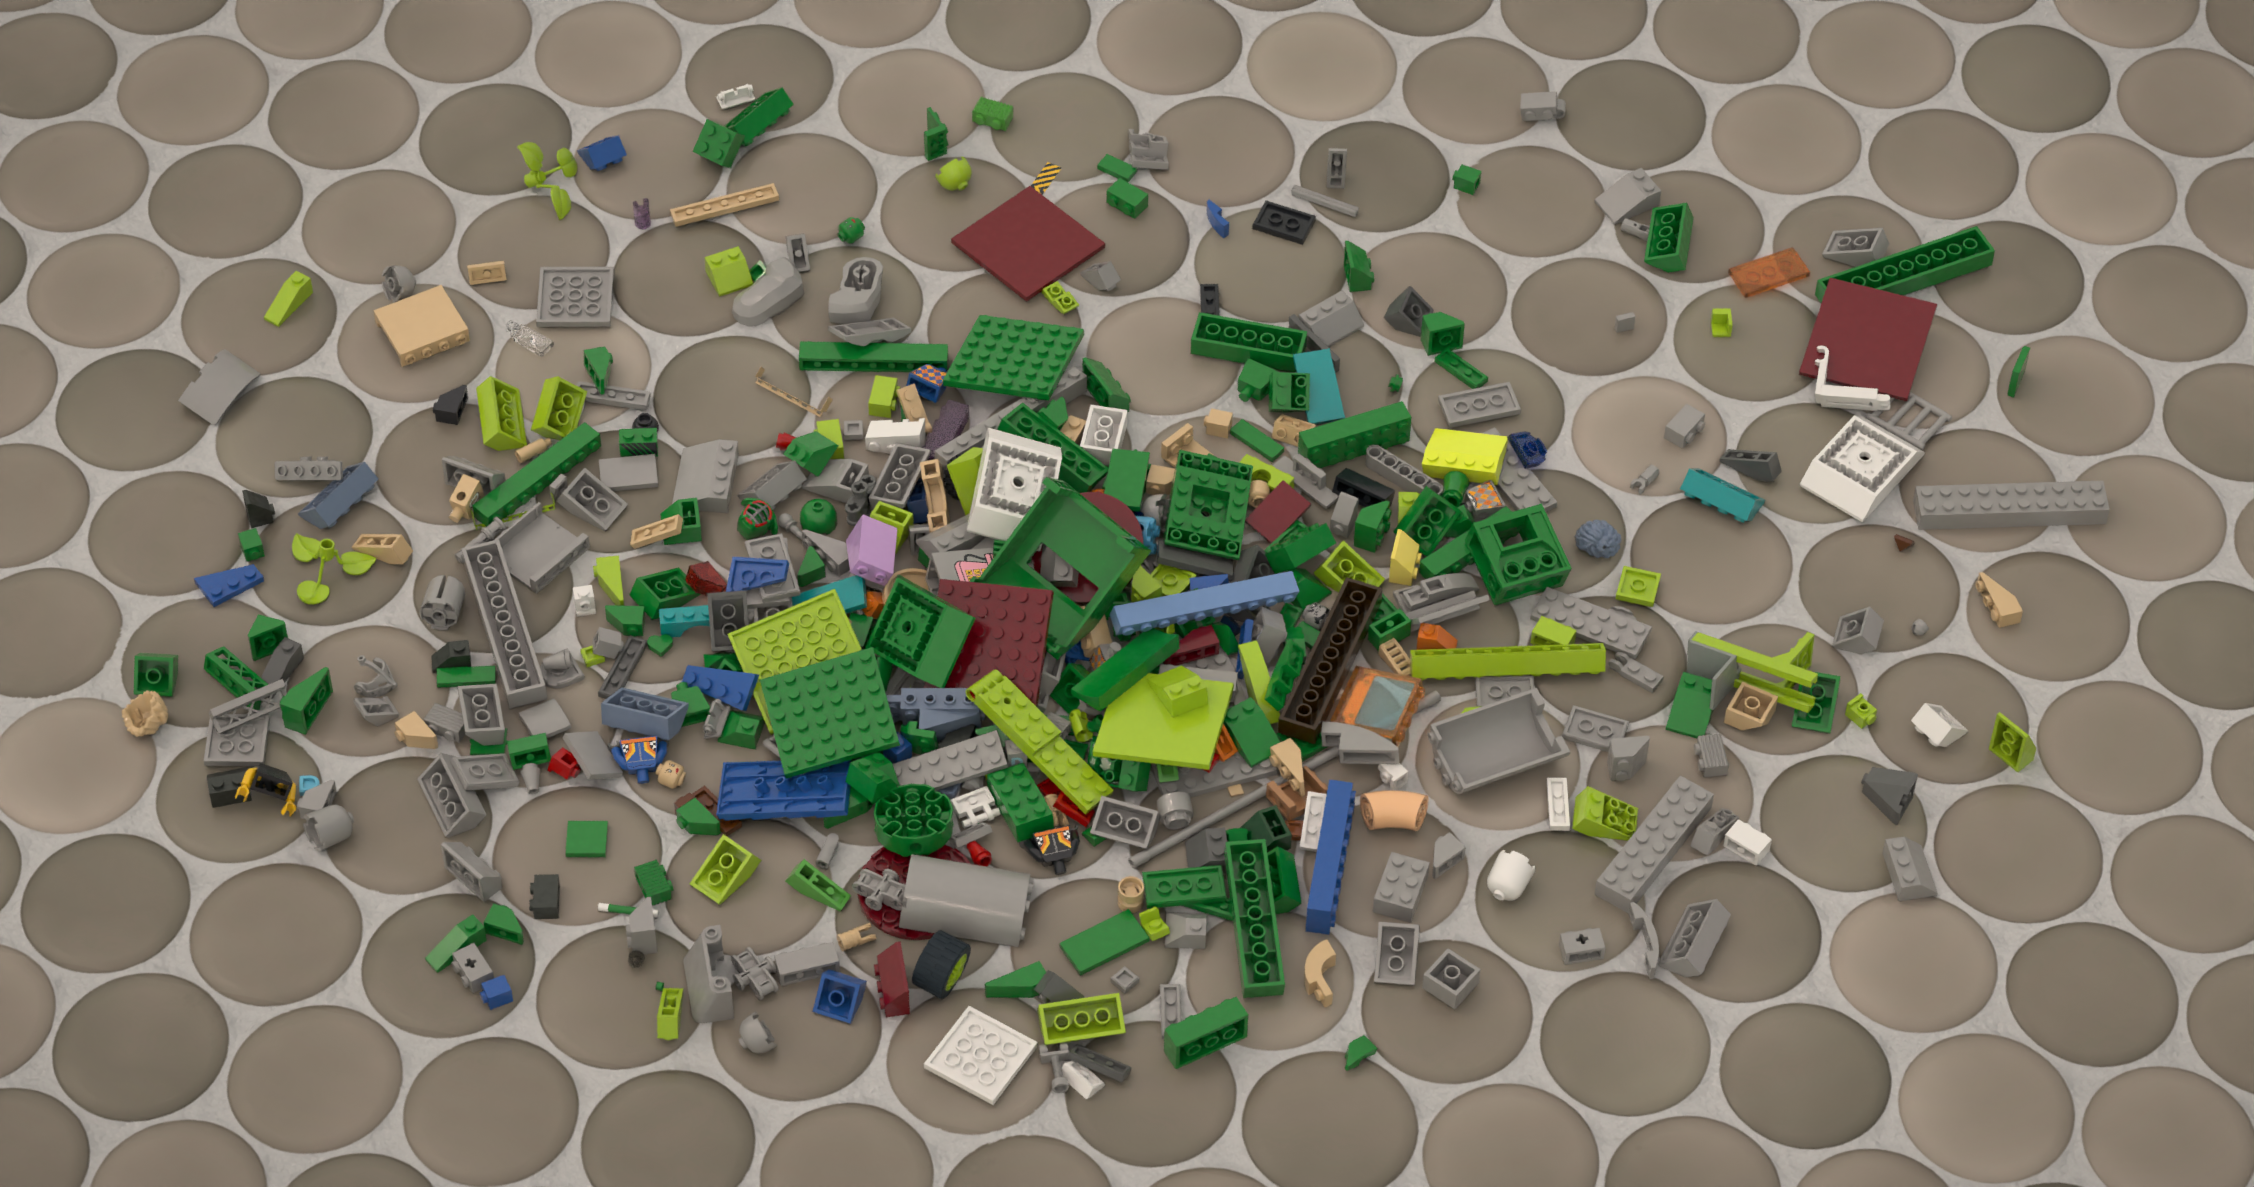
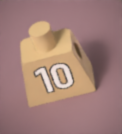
M465 474L462 475L449 500L453 510L449 515L452 521L458 523L462 517L468 520L472 518V505L485 496L480 480Z

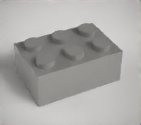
M1391 852L1374 897L1373 912L1411 923L1428 879L1430 862Z

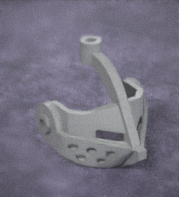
M360 655L357 658L360 666L366 665L378 673L371 682H357L354 685V690L357 693L366 697H379L397 687V683L394 681L388 665L382 659L376 657L371 662L366 660L364 655ZM387 682L386 685L380 687L378 686L379 684Z

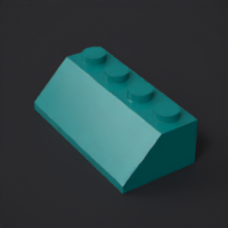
M1700 468L1689 469L1680 488L1685 491L1684 495L1693 499L1695 497L1702 499V504L1709 507L1714 505L1718 507L1717 510L1726 515L1731 513L1735 515L1734 519L1743 523L1745 521H1752L1765 502V499Z

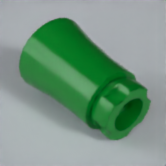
M1459 471L1447 473L1443 479L1442 497L1454 506L1459 507L1469 487L1468 477Z

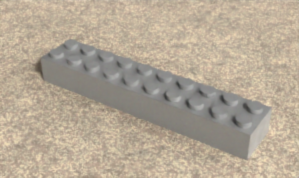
M2104 481L1916 486L1913 498L1918 530L2106 524L2109 514Z
M499 539L462 548L466 572L509 709L547 700L546 685Z

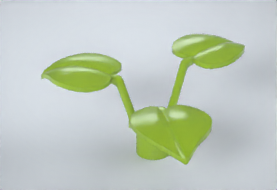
M533 142L520 144L517 148L521 151L527 166L531 170L530 173L524 176L526 186L529 188L535 186L537 188H551V199L558 219H563L571 209V200L565 189H560L558 185L543 183L546 180V175L562 169L565 177L571 178L577 173V162L573 154L567 148L559 149L557 161L560 166L543 172L540 171L542 167L541 162L543 161V153L540 147Z
M296 533L292 542L294 557L302 562H309L313 558H321L317 583L311 580L301 582L297 587V596L302 602L310 605L322 603L328 598L329 587L320 583L324 562L331 561L334 556L338 563L343 565L344 572L350 575L366 573L375 563L376 557L360 552H346L341 555L340 559L338 550H335L333 540L323 539L318 541Z

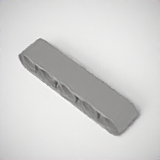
M1370 445L1367 448L1365 464L1372 471L1406 492H1418L1420 494L1428 486L1439 495H1443L1442 484L1378 445Z

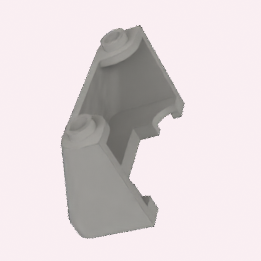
M720 925L706 927L684 957V970L692 1017L698 1023L734 1019L730 981L723 976L712 977V971L715 970L716 963L719 960L724 961Z

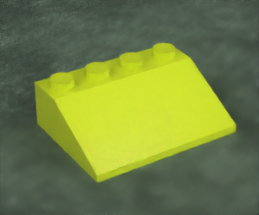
M1435 428L1425 449L1422 461L1423 473L1432 478L1444 479L1447 473L1459 471L1468 477L1469 482L1484 483L1492 480L1494 485H1498L1509 437Z

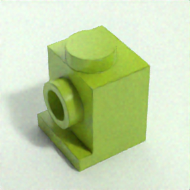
M1860 693L1847 703L1845 715L1863 729L1865 726L1874 723L1877 718V709L1863 698L1864 695Z

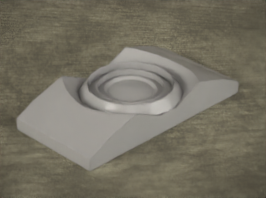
M895 318L828 326V331L851 344L866 346L869 343L881 342L883 340L891 343L911 333V328Z

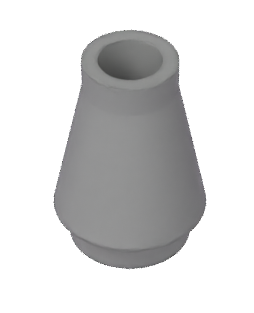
M563 650L550 657L543 658L545 670L569 669V667L573 666L570 651L565 652Z
M534 763L525 764L522 767L521 775L527 792L529 794H536L539 792L540 768Z

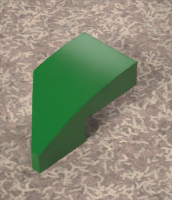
M1365 1035L1349 1043L1345 1053L1346 1071L1359 1066L1361 1060L1376 1053L1378 1048Z

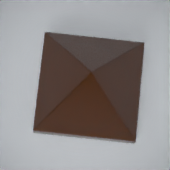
M1897 534L1894 536L1900 552L1915 544L1911 539Z

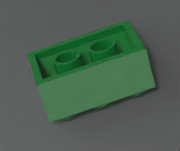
M1087 357L1083 358L1082 372L1087 375V390L1099 406L1123 409L1129 412L1131 399L1128 393H1124L1121 389L1120 383L1112 377L1111 371L1102 362Z
M1426 486L1393 532L1397 535L1398 529L1404 531L1419 544V551L1425 556H1429L1462 511Z
M1277 846L1267 854L1275 913L1281 914L1288 913L1302 904L1294 854Z

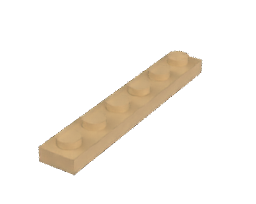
M774 183L673 208L670 209V215L675 227L779 201V194Z

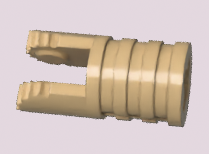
M1049 794L1044 799L1053 813L1054 829L1058 828V824L1061 827L1069 825L1066 815L1053 807L1058 796L1056 794Z
M867 923L842 934H837L836 937L840 949L844 952L857 945L860 946L877 939L875 934L861 938L860 932L869 930L872 927L871 924Z

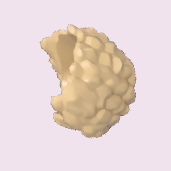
M147 690L143 695L139 694L135 700H130L131 704H127L126 708L122 709L125 727H127V731L136 737L155 734L159 730L158 727L166 724L168 719L167 706L156 691Z

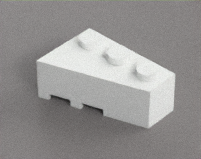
M920 418L919 421L909 422V419H903L902 422L893 423V420L870 421L865 437L866 450L890 454L895 443L924 448L926 443L925 418Z

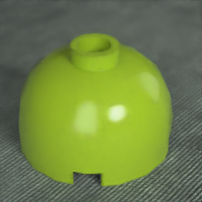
M962 156L960 161L957 158L953 159L940 169L941 174L939 176L938 174L935 175V178L943 188L952 191L959 189L961 191L968 186L972 170L965 157Z

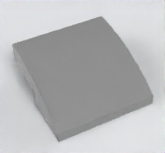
M555 699L519 712L520 720L527 727L530 736L546 732V736L549 738L571 729L570 722Z

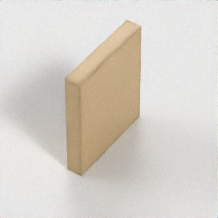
M1241 784L1227 787L1230 797L1244 794Z

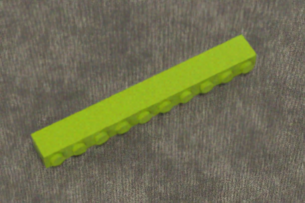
M1603 643L1410 650L1412 679L1419 681L1426 680L1427 678L1444 680L1446 677L1464 679L1465 677L1523 676L1529 674L1532 676H1541L1542 674L1558 676L1562 673L1579 675L1584 672L1599 674L1600 672H1605L1606 649Z

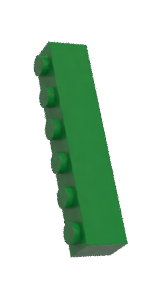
M1505 506L1504 508L1500 509L1488 518L1510 513L1512 511L1507 506ZM1469 530L1420 561L1419 574L1428 579L1440 575L1459 573L1467 565L1473 564L1474 560L1465 542ZM1518 533L1500 538L1502 544L1509 538L1518 535Z

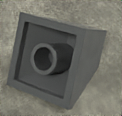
M1409 286L1389 305L1384 319L1395 330L1421 337L1423 315L1433 313L1434 309Z

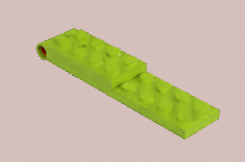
M998 670L991 671L966 689L967 698L1084 814H1087L1099 805L1101 796L1109 797L1112 795L1114 790L1060 737L1061 731Z

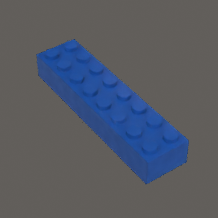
M1329 779L1307 906L1306 932L1329 935L1330 928L1335 927L1336 911L1339 903L1338 897L1341 892V879H1343L1344 862H1346V850L1349 844V832L1355 808L1356 791H1352L1353 783Z

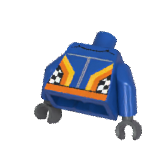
M657 736L620 740V742L617 740V745L611 746L608 743L609 751L617 764L623 770H627L629 775L637 774L639 784L650 782L649 772H655L656 767L660 763L662 764L667 754V747L669 746V740H661Z

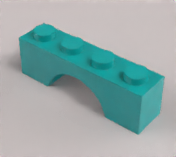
M708 605L659 609L661 635L668 634L671 637H681L691 627H710Z

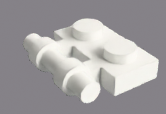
M987 786L951 799L952 807L958 818L960 819L965 816L968 818L961 821L963 828L975 826L986 820H994V817L1001 815L999 808L993 810L990 808L995 805V800ZM983 810L984 812L977 816L974 815L975 812Z

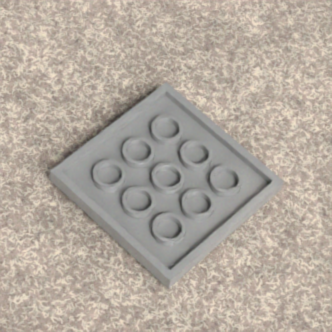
M540 267L537 327H610L614 267Z

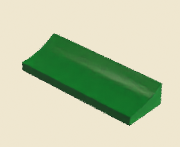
M1023 402L1001 419L997 428L999 431L1060 447L1062 461L1058 480L1065 481L1078 493L1090 492L1108 474L1109 468Z
M1155 628L1142 632L1071 688V695L1099 712L1179 650V635L1165 633Z

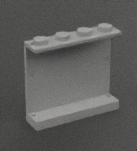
M540 502L534 507L529 508L521 518L516 519L508 529L503 530L494 539H499L510 575L536 594L590 549L589 536L582 533L576 537L542 513Z

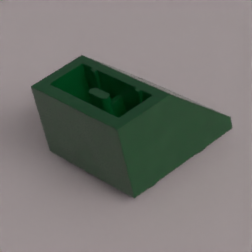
M1277 805L1257 811L1240 827L1248 829L1247 840L1265 839L1267 853L1277 846L1284 850L1291 849L1292 834Z

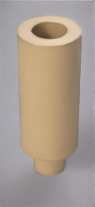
M540 438L516 450L515 456L520 463H523L548 450L547 447L552 445L550 438L545 440Z

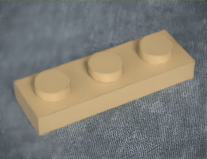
M678 514L632 530L630 545L636 549L680 534L683 518Z

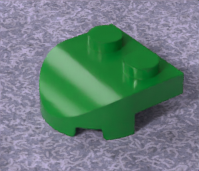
M909 721L906 726L901 725L900 734L912 744L913 753L922 755L938 749L935 731L919 729L918 722Z

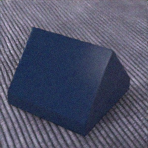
M1224 615L1220 622L1228 625L1234 636L1238 635L1241 626L1232 617Z

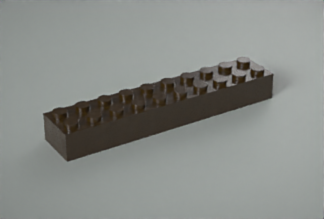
M1346 577L1300 676L1281 712L1278 721V733L1312 744L1316 743L1322 730V721L1326 722L1369 631V625L1372 624L1382 603L1383 588Z

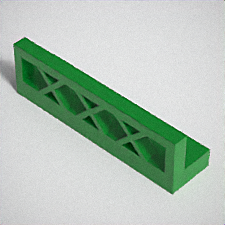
M224 646L205 655L204 670L237 698L255 691L254 687L262 688L269 685ZM223 654L228 659H221L217 656ZM229 666H236L240 670L231 669ZM242 676L250 677L253 681L244 680ZM256 701L252 709L260 710L261 701Z

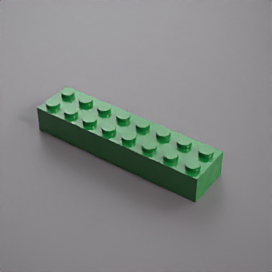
M1266 840L1225 842L1224 856L1243 998L1283 995L1285 980Z

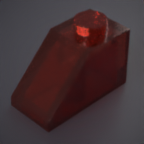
M709 561L689 566L685 581L694 592L707 596V593L726 592L727 583Z

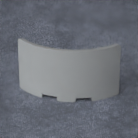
M226 349L217 353L211 364L207 362L199 371L201 376L195 383L191 381L178 400L213 425L218 423L240 392L260 376L258 371Z

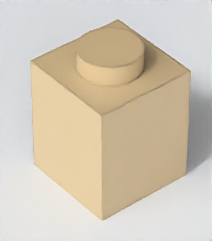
M1211 408L1209 416L1206 415L1204 419L1206 434L1228 439L1232 427L1233 413Z

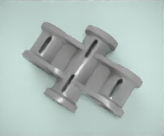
M862 869L859 879L852 884V889L857 894L867 897L865 899L866 905L873 910H880L883 903L896 910H902L905 884L898 882L899 875L891 869H885L882 873L883 876L868 869Z
M747 947L744 952L738 955L731 956L732 964L739 972V974H733L732 977L740 991L749 985L756 997L762 1000L765 995L779 990L775 979L770 975V973H776L777 970L769 956L760 962L750 947Z

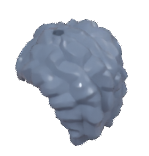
M1605 520L1587 521L1581 525L1574 536L1577 548L1586 551L1590 556H1595L1596 558H1609L1614 556L1620 549L1621 535Z

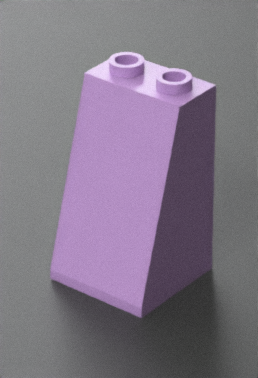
M862 515L846 539L850 573L885 586L894 572L897 528Z

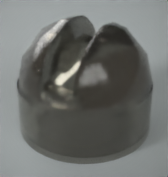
M637 950L630 952L628 956L629 966L640 968L644 963V954Z

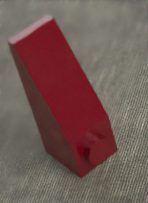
M1212 625L1192 630L1179 641L1180 649L1163 661V664L1177 666L1219 654V640Z

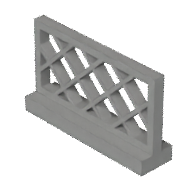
M1470 591L1405 614L1412 621V632L1420 628V623L1436 624L1480 609L1479 603L1490 599L1488 595L1476 597L1475 591Z

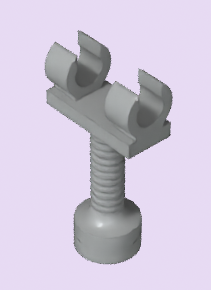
M1067 1042L1059 1043L1060 1051L1048 1052L1047 1045H1039L1041 1064L1052 1062L1055 1079L1052 1080L1051 1084L1055 1093H1063L1069 1089L1068 1080L1063 1077L1060 1061L1069 1060L1067 1059L1069 1053Z

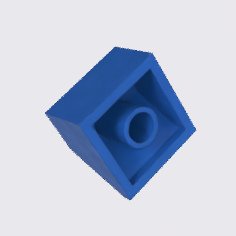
M619 135L604 138L577 150L589 169H596L597 171L607 168L606 164L610 162L616 164L623 161L622 157L627 155Z
M830 969L823 972L812 1012L852 1023L862 1002L867 981Z

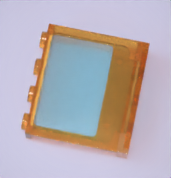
M1355 666L1330 722L1362 727L1382 737L1391 738L1392 743L1399 747L1400 742L1404 741L1406 729L1411 726L1413 714L1418 710L1419 700L1424 697L1425 688L1422 685V679Z

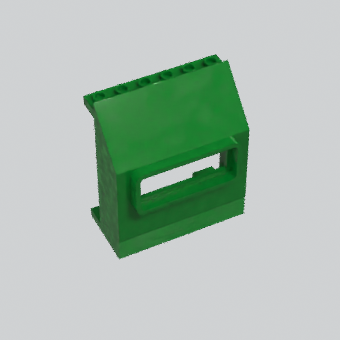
M1046 477L1042 482L1046 488L980 577L973 576L969 582L1053 590L1054 595L1046 651L1058 660L1096 627L1151 550L1065 481ZM1042 543L1099 588L1085 609L1081 608L1028 565V561Z

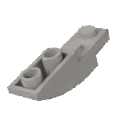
M1446 574L1420 581V586L1404 591L1402 597L1409 609L1414 610L1442 599L1446 600L1470 591H1479V587L1471 574Z

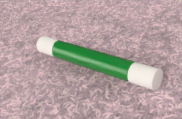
M599 903L598 911L629 915L637 908ZM652 909L653 918H658L659 910Z

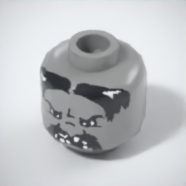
M1313 603L1306 606L1302 618L1305 623L1321 631L1330 609L1318 603Z

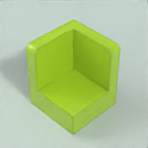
M1731 308L1712 309V336L1731 337L1733 326Z

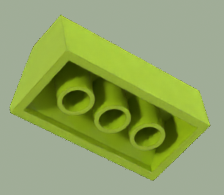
M489 376L476 388L484 445L497 451L522 448L527 445L519 389L493 376Z
M1119 993L1038 1005L1040 1030L1045 1045L1126 1033Z

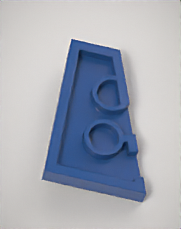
M733 556L726 592L747 591L784 582L787 579L789 562L788 560Z
M252 564L196 577L194 581L212 606L216 607L264 582V577L255 565Z

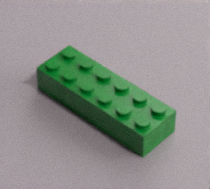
M1201 312L1198 314L1191 338V354L1239 363H1246L1247 359L1250 358L1267 367L1296 372L1293 354L1304 353L1307 346V331Z
M1403 401L1304 430L1299 432L1298 454L1309 459L1316 467L1323 468L1366 455V450L1370 445H1378L1387 449L1395 445L1404 444L1410 441L1412 417Z

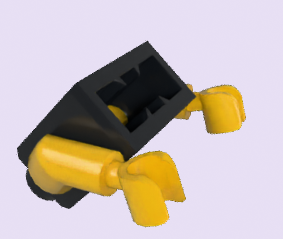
M261 763L258 768H250L245 772L241 786L235 794V799H237L238 795H243V802H245L250 788L286 801L287 803L281 809V814L284 815L286 811H289V817L293 815L296 810L294 804L296 784L290 779L287 772Z

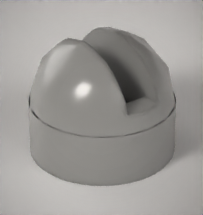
M1917 619L1911 626L1912 632L1918 636L1925 634L1929 630L1927 624L1921 619Z

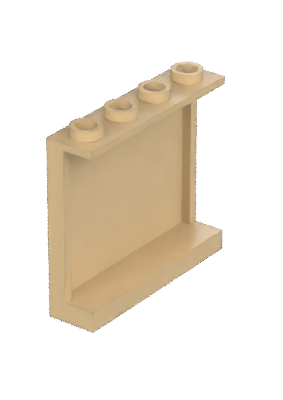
M442 285L374 310L375 323L378 328L382 327L400 357L402 367L470 341L468 328Z

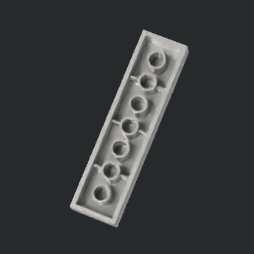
M1679 776L1597 879L1594 895L1629 914L1630 902L1637 904L1711 810L1714 794Z

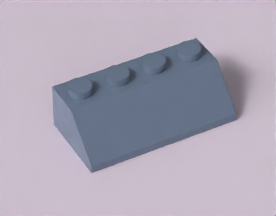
M366 462L347 466L343 470V479L333 480L298 515L319 529L331 528L338 522L336 520L338 517L347 514L352 504L358 503L363 498L362 495L365 492L367 493L375 487L374 483L378 480V477Z
M621 687L601 703L602 724L608 725L611 728L624 729L628 732L641 733L645 736H657L661 740H670L680 732L689 703Z

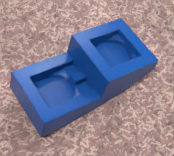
M1208 200L1207 218L1214 230L1222 238H1225L1229 235V222L1222 217V209L1211 200Z

